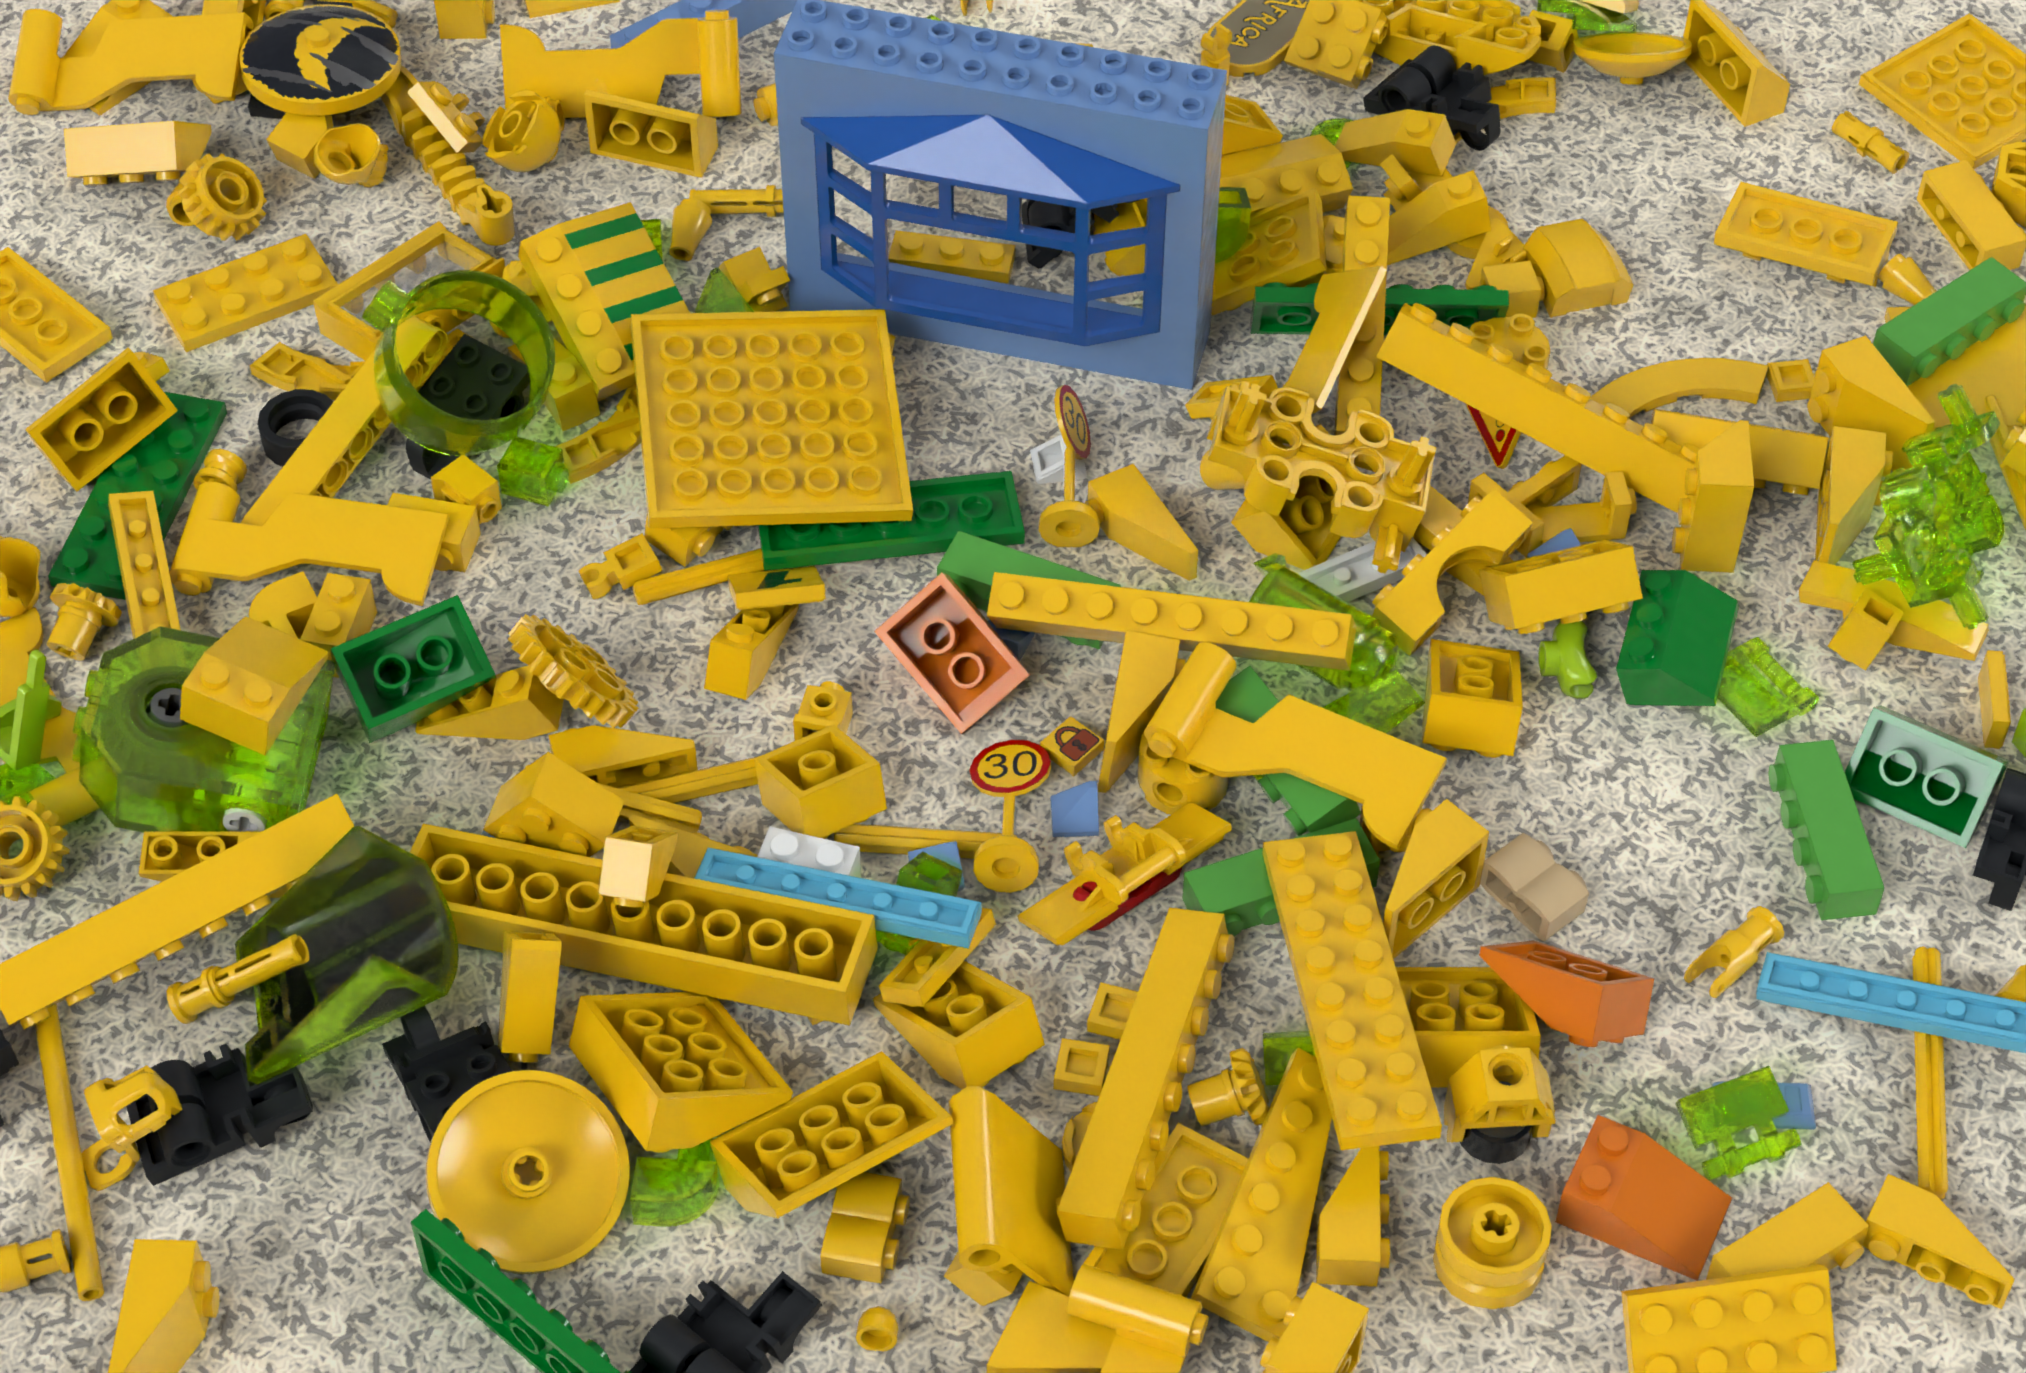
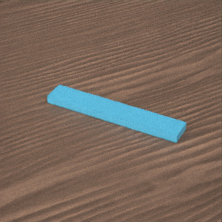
M709 847L694 877L695 879L872 914L875 918L876 930L968 949L982 914V904L979 901Z
M1767 952L1756 990V999L2026 1053V1002Z

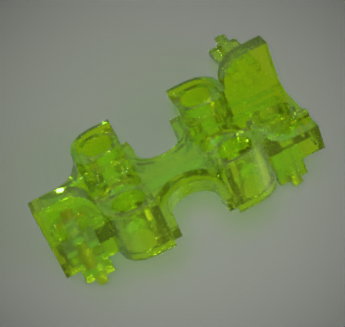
M1956 383L1950 385L1947 390L1941 391L1937 395L1952 424L1910 437L1905 442L1902 450L1906 452L1913 467L1908 469L1902 467L1893 470L1891 474L1886 475L1881 484L1880 500L1886 516L1873 537L1881 553L1854 560L1852 566L1856 571L1853 575L1856 582H1862L1863 585L1894 577L1910 608L1948 598L1963 627H1968L1970 630L1977 628L1979 623L1986 622L1989 618L1973 588L1981 581L1984 572L1983 570L1978 571L1971 557L1976 552L1999 546L2004 535V521L1993 495L1989 494L1990 489L1985 482L1987 475L1985 472H1980L1969 450L1977 448L1990 440L1997 431L2000 421L1994 411L1977 416L1964 388Z

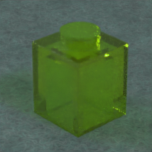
M518 436L513 438L497 465L501 494L549 507L557 492L562 493L568 482L569 471L565 468L563 450L561 448Z

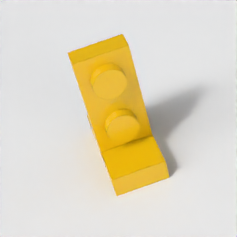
M1564 455L1557 461L1546 463L1537 474L1525 482H1517L1508 492L1483 472L1471 480L1468 503L1477 495L1483 499L1494 488L1533 522L1527 539L1516 549L1527 558V554L1541 546L1545 524L1533 514V509L1553 506L1577 490L1582 464Z

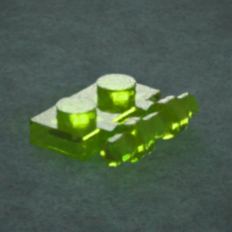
M1770 1066L1683 1097L1675 1103L1694 1148L1697 1149L1714 1143L1718 1156L1701 1163L1703 1172L1709 1181L1726 1175L1728 1178L1738 1176L1744 1173L1745 1167L1763 1160L1772 1163L1785 1158V1152L1801 1146V1140L1795 1128L1778 1133L1772 1121L1785 1116L1789 1109ZM1754 1127L1759 1141L1737 1149L1732 1135Z

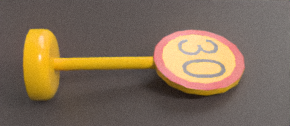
M1061 385L1055 391L1054 403L1058 427L1067 446L1064 453V501H1058L1049 505L1041 513L1038 530L1041 537L1051 545L1057 547H1082L1091 543L1098 536L1100 529L1097 512L1089 505L1075 501V458L1083 460L1090 454V430L1086 414L1076 392L1068 385Z
M1007 740L995 743L983 749L973 759L969 769L972 784L980 792L993 797H1004L1002 835L990 838L982 843L974 855L973 872L977 880L986 888L996 892L1012 893L1024 890L1033 884L1038 876L1039 857L1034 847L1027 841L1013 836L1015 796L1026 794L1038 788L1048 778L1052 766L1048 752L1041 745L1028 740Z

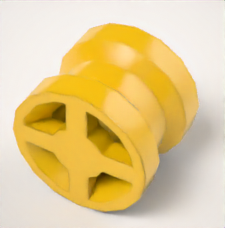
M213 449L208 452L204 460L205 468L197 472L193 482L196 489L204 482H218L231 487L237 492L236 484L241 483L248 471L247 466L236 454L224 449Z

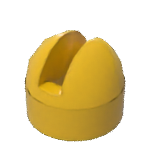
M877 1306L869 1308L862 1313L856 1332V1341L862 1348L873 1351H888L896 1345L898 1323L895 1315L889 1309Z

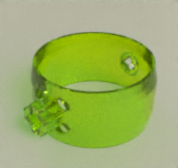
M449 271L428 278L408 293L389 280L377 292L362 315L363 319L381 331L374 353V383L381 406L392 423L404 435L429 450L453 456H472L492 451L524 431L546 401L552 384L555 366V346L551 329L543 313L532 299L518 287L500 277L480 271ZM435 309L463 310L489 320L512 339L524 358L530 379L528 405L509 416L492 420L461 418L437 408L419 394L409 382L402 369L396 347L397 327L412 316Z

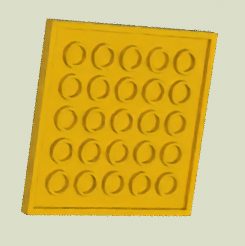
M885 309L631 314V335L649 528L912 521L913 504Z

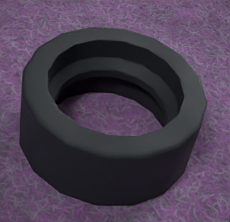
M295 389L283 392L269 400L260 411L257 422L265 455L275 464L283 467L305 438L286 439L276 435L281 427L292 421L300 419L319 421L333 404V401L326 394L308 389Z

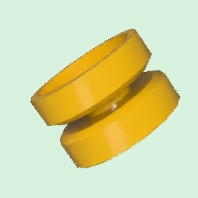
M1496 1177L1470 1180L1453 1190L1442 1206L1433 1255L1438 1279L1451 1295L1471 1306L1487 1309L1514 1306L1531 1296L1542 1279L1552 1230L1550 1218L1544 1204L1533 1191L1513 1180Z

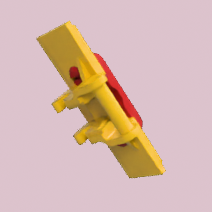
M1192 802L1186 804L1150 829L1142 828L1135 822L1123 829L1121 819L1114 815L1104 822V829L1112 848L1101 855L1093 850L1083 855L1079 842L1074 841L1066 846L1064 854L1075 878L1017 915L1018 920L1057 946L1065 945L1087 929L1091 931L1100 930L1175 881L1180 876L1182 867L1223 840L1225 834L1232 830L1231 823Z

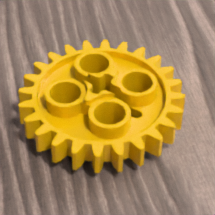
M525 614L508 633L510 635L508 640L513 644L511 648L520 654V661L531 667L529 671L537 675L540 682L557 697L568 700L575 710L578 707L582 709L588 718L591 719L594 716L602 725H605L607 722L612 728L616 726L622 728L638 710L636 706L638 701L633 698L634 692L625 687L627 684L625 680L615 675L617 671L609 667L607 661L596 650L587 644L579 642L572 633L567 635L559 625L554 627L545 618L541 621L534 614L531 617Z

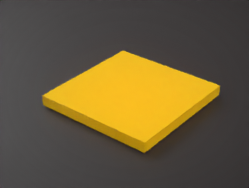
M1970 13L1860 76L1859 85L1959 161L1967 160L1973 169L1999 155L2002 145L2026 139V54Z
M2026 304L2023 313L2016 321L2005 323L1997 328L1985 341H1977L1966 348L1957 359H1949L1938 366L1929 377H1921L1907 386L1935 420L1931 437L1987 436V428L1996 427L1985 399L1989 395L1995 396L2007 427L2012 426L2013 428L2017 425L2022 428L2023 425L2017 422V419L2026 406ZM1887 307L1884 317L1885 322H1889L1911 307Z

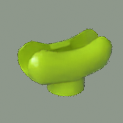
M1583 621L1561 624L1559 622L1554 628L1552 641L1540 642L1538 652L1540 674L1543 677L1556 676L1561 691L1567 696L1576 699L1588 698L1594 689L1592 683L1597 678V672L1590 664L1585 653L1584 639L1588 628Z

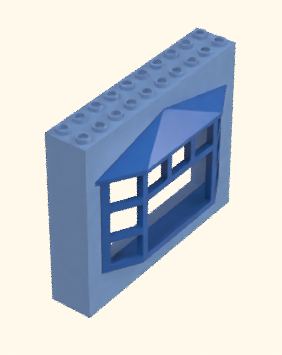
M822 0L796 1L774 52L787 272L790 279L788 283L790 311L885 309L887 327L890 334L1189 390L1193 389L1211 326L1227 70L909 16L901 13L874 10L860 6ZM832 146L870 171L871 192L833 168ZM886 174L938 183L939 209L887 200ZM954 186L1007 195V221L954 212ZM834 190L871 215L873 239L835 215ZM1022 198L1076 208L1075 233L1022 224ZM1147 198V221L1145 227L1090 235L1091 209ZM887 219L1073 252L1075 255L1074 296L891 263L888 258ZM836 236L867 258L837 253ZM1145 244L1144 273L1089 282V255ZM1143 291V309L1096 300Z

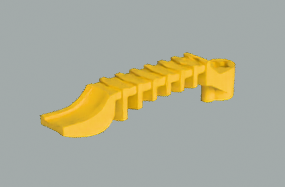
M401 65L397 80L380 97L390 113L397 133L404 138V144L412 149L414 158L422 163L424 172L430 174L434 186L440 188L442 197L450 202L452 211L458 213L463 226L471 224L481 241L488 245L500 246L510 242L515 235L511 198L502 191H493L489 185L485 184L482 178H476V170L473 165H467L464 153H456L407 93L418 81Z

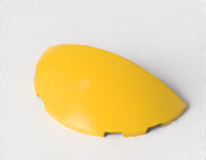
M1356 0L1382 9L1386 15V22H1388L1387 34L1380 45L1376 44L1373 52L1398 65H1402L1408 59L1414 60L1429 46L1435 45L1444 48L1450 53L1454 59L1456 70L1467 62L1471 63L1472 69L1477 65L1482 66L1483 74L1488 75L1509 69L1526 61L1537 52L1541 45V37H1539L1541 35V25L1534 16L1521 17L1520 6L1507 0Z

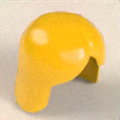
M0 538V617L22 615L35 606L40 594L38 571L41 552L35 545L18 538Z

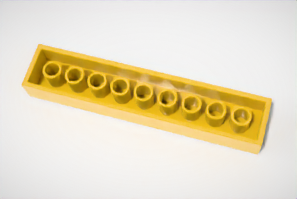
M424 823L388 897L397 930L400 932L503 953L504 931L553 933L562 941L560 965L848 1026L852 1022L878 950L875 918L872 914L666 873L658 896L642 902L641 907L620 906L613 903V896L599 894L603 861L601 859Z

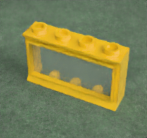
M438 221L314 299L313 304L320 333L364 361L368 359L397 320L405 314H411L448 333L491 304L493 296L504 284L502 275L505 261L502 257L499 259L492 257L456 236Z

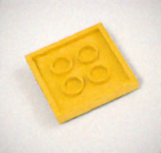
M1315 188L1217 228L1212 316L1223 311L1235 310L1243 303L1253 300L1255 287H1263V285L1272 282L1283 283L1289 286L1301 280H1311L1319 273L1327 271L1322 200Z

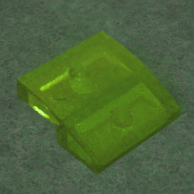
M1538 0L1537 11L1573 13L1572 29L1637 32V24L1620 12L1579 0Z

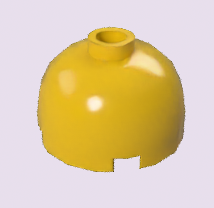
M530 90L519 91L510 96L509 98L515 102L509 105L506 110L499 106L486 125L482 138V145L488 148V152H484L486 156L498 165L515 172L526 173L552 161L558 152V145L561 139V123L557 113L545 99Z

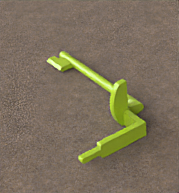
M38 649L33 650L29 655L26 683L18 687L17 698L0 707V758L14 771L40 762L45 721L61 714L62 702L55 696L49 695L50 685L44 681L46 656Z

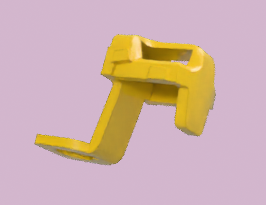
M148 1065L118 1081L113 1082V1079L105 1078L94 1082L84 1089V1095L91 1116L101 1136L100 1140L81 1153L84 1170L90 1186L96 1191H101L126 1178L140 1160V1154L135 1141L151 1131H157L171 1118V1114L176 1115L182 1111L175 1090ZM145 1094H148L155 1101L158 1110L132 1125H127L117 1113ZM113 1148L118 1153L126 1152V1154L120 1157L119 1163L112 1171L99 1173L97 1168L98 1159L106 1150Z

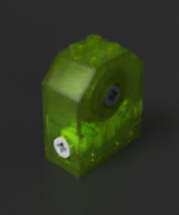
M160 626L103 653L99 670L90 669L85 686V697L89 699L86 707H78L73 733L78 735L74 745L72 760L80 762L79 781L114 827L143 833L144 831H263L306 808L329 716L336 661L326 660L265 756L180 719L182 685L203 653L220 638Z

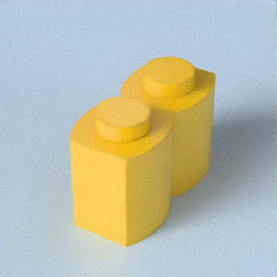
M863 1172L837 1186L820 1255L823 1274L881 1284L885 1269H895L899 1252V1240L892 1238L896 1224L905 1226L910 1205V1196L903 1195L901 1178Z

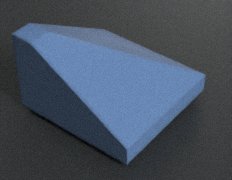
M1088 781L1051 796L1053 837L1099 836L1097 781Z

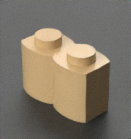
M1522 833L1484 861L1480 882L1482 887L1504 908L1512 911L1514 916L1540 940L1546 941L1585 912L1589 897L1585 881L1577 872L1568 870L1556 863L1551 850L1542 841L1535 840L1529 835Z

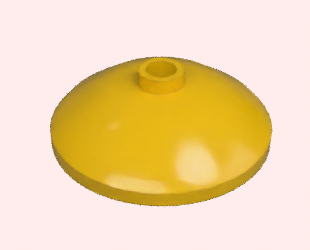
M1600 33L1576 39L1574 41V53L1583 62L1597 71L1620 77V83L1641 84L1643 83V77L1663 74L1684 62L1692 54V42L1682 37L1659 33Z

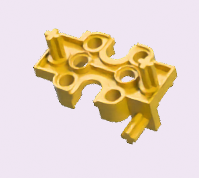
M1241 380L1240 385L1232 383L1230 387L1227 386L1209 427L1207 439L1212 440L1208 460L1237 470L1245 480L1244 496L1247 502L1254 508L1275 516H1279L1286 499L1294 500L1300 478L1312 475L1324 479L1331 485L1334 492L1331 502L1333 517L1329 532L1347 538H1359L1364 536L1369 530L1371 538L1376 542L1372 564L1378 566L1377 571L1386 574L1388 569L1396 571L1401 551H1406L1426 512L1436 452L1435 446L1428 445L1429 438L1421 436L1419 441L1412 440L1411 443L1394 438V429L1385 418L1361 409L1358 412L1351 411L1343 434L1336 436L1328 435L1316 428L1312 422L1311 415L1314 410V399L1309 397L1310 393L1294 388L1282 387L1274 390L1268 399L1267 394L1259 392L1260 386L1257 384H1251L1249 389L1250 383ZM1271 440L1290 444L1291 447L1280 448ZM1355 466L1369 471H1373L1375 473L1370 475L1364 474L1360 472Z

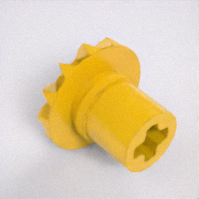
M75 583L57 584L50 595V599L60 608L58 611L59 617L47 641V646L64 657L83 661L96 633L100 631L102 625L108 627L117 626L122 611L113 600L103 597L102 593H96L88 587L83 588Z
M1244 1048L1230 1051L1233 1069L1221 1070L1220 1074L1187 1086L1192 1107L1202 1127L1235 1115L1237 1117L1243 1116L1246 1111H1248L1256 1126L1263 1124L1270 1108L1269 1100L1254 1059L1251 1058L1250 1053Z

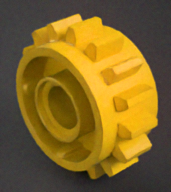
M206 154L202 159H196L186 169L187 172L179 180L184 187L178 192V195L182 197L183 210L197 228L209 236L220 237L222 241H226L230 236H233L237 241L245 234L249 235L260 225L259 221L266 215L262 206L267 202V199L264 197L262 184L248 166L237 159L225 157L224 154H219L215 158L210 154Z
M14 796L11 805L0 800V896L4 893L5 897L12 901H18L21 892L31 898L37 897V889L44 885L51 888L53 886L51 879L57 872L63 873L65 870L61 865L63 856L70 853V849L62 843V839L68 835L67 830L61 826H54L59 816L50 810L44 812L45 805L36 800H32L29 805H27L26 800L19 796ZM22 838V852L17 857L10 859V846L14 841Z

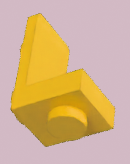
M1623 471L1605 473L1600 502L1537 507L1533 509V514L1545 523L1541 545L1569 528L1573 530L1579 542L1626 538L1630 515L1636 513L1637 501L1634 489H1628Z

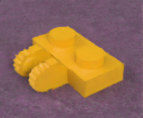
M435 81L417 82L407 92L456 153L475 152L482 145V138L477 131L485 121V118L480 112H472L469 115L461 112L470 102L465 94L457 93L452 96L444 85Z

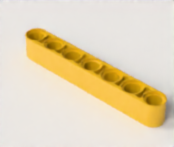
M411 314L401 316L246 513L241 523L262 526L288 492L333 498L441 359L447 347V333Z

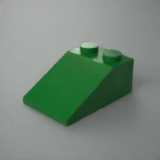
M458 595L331 648L332 663L369 743L417 723L496 678V674Z

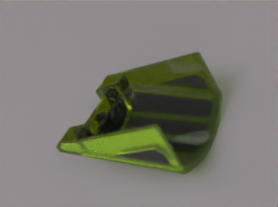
M355 826L235 942L236 961H239L296 934L305 941L310 956L307 963L293 967L254 986L258 1032L245 1044L248 1080L255 1084H260L448 994L458 969L459 952L456 929L444 894L425 860L360 826Z

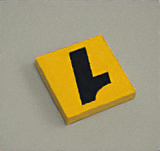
M815 566L728 575L729 591L736 608L739 610L822 602L826 599L825 584Z

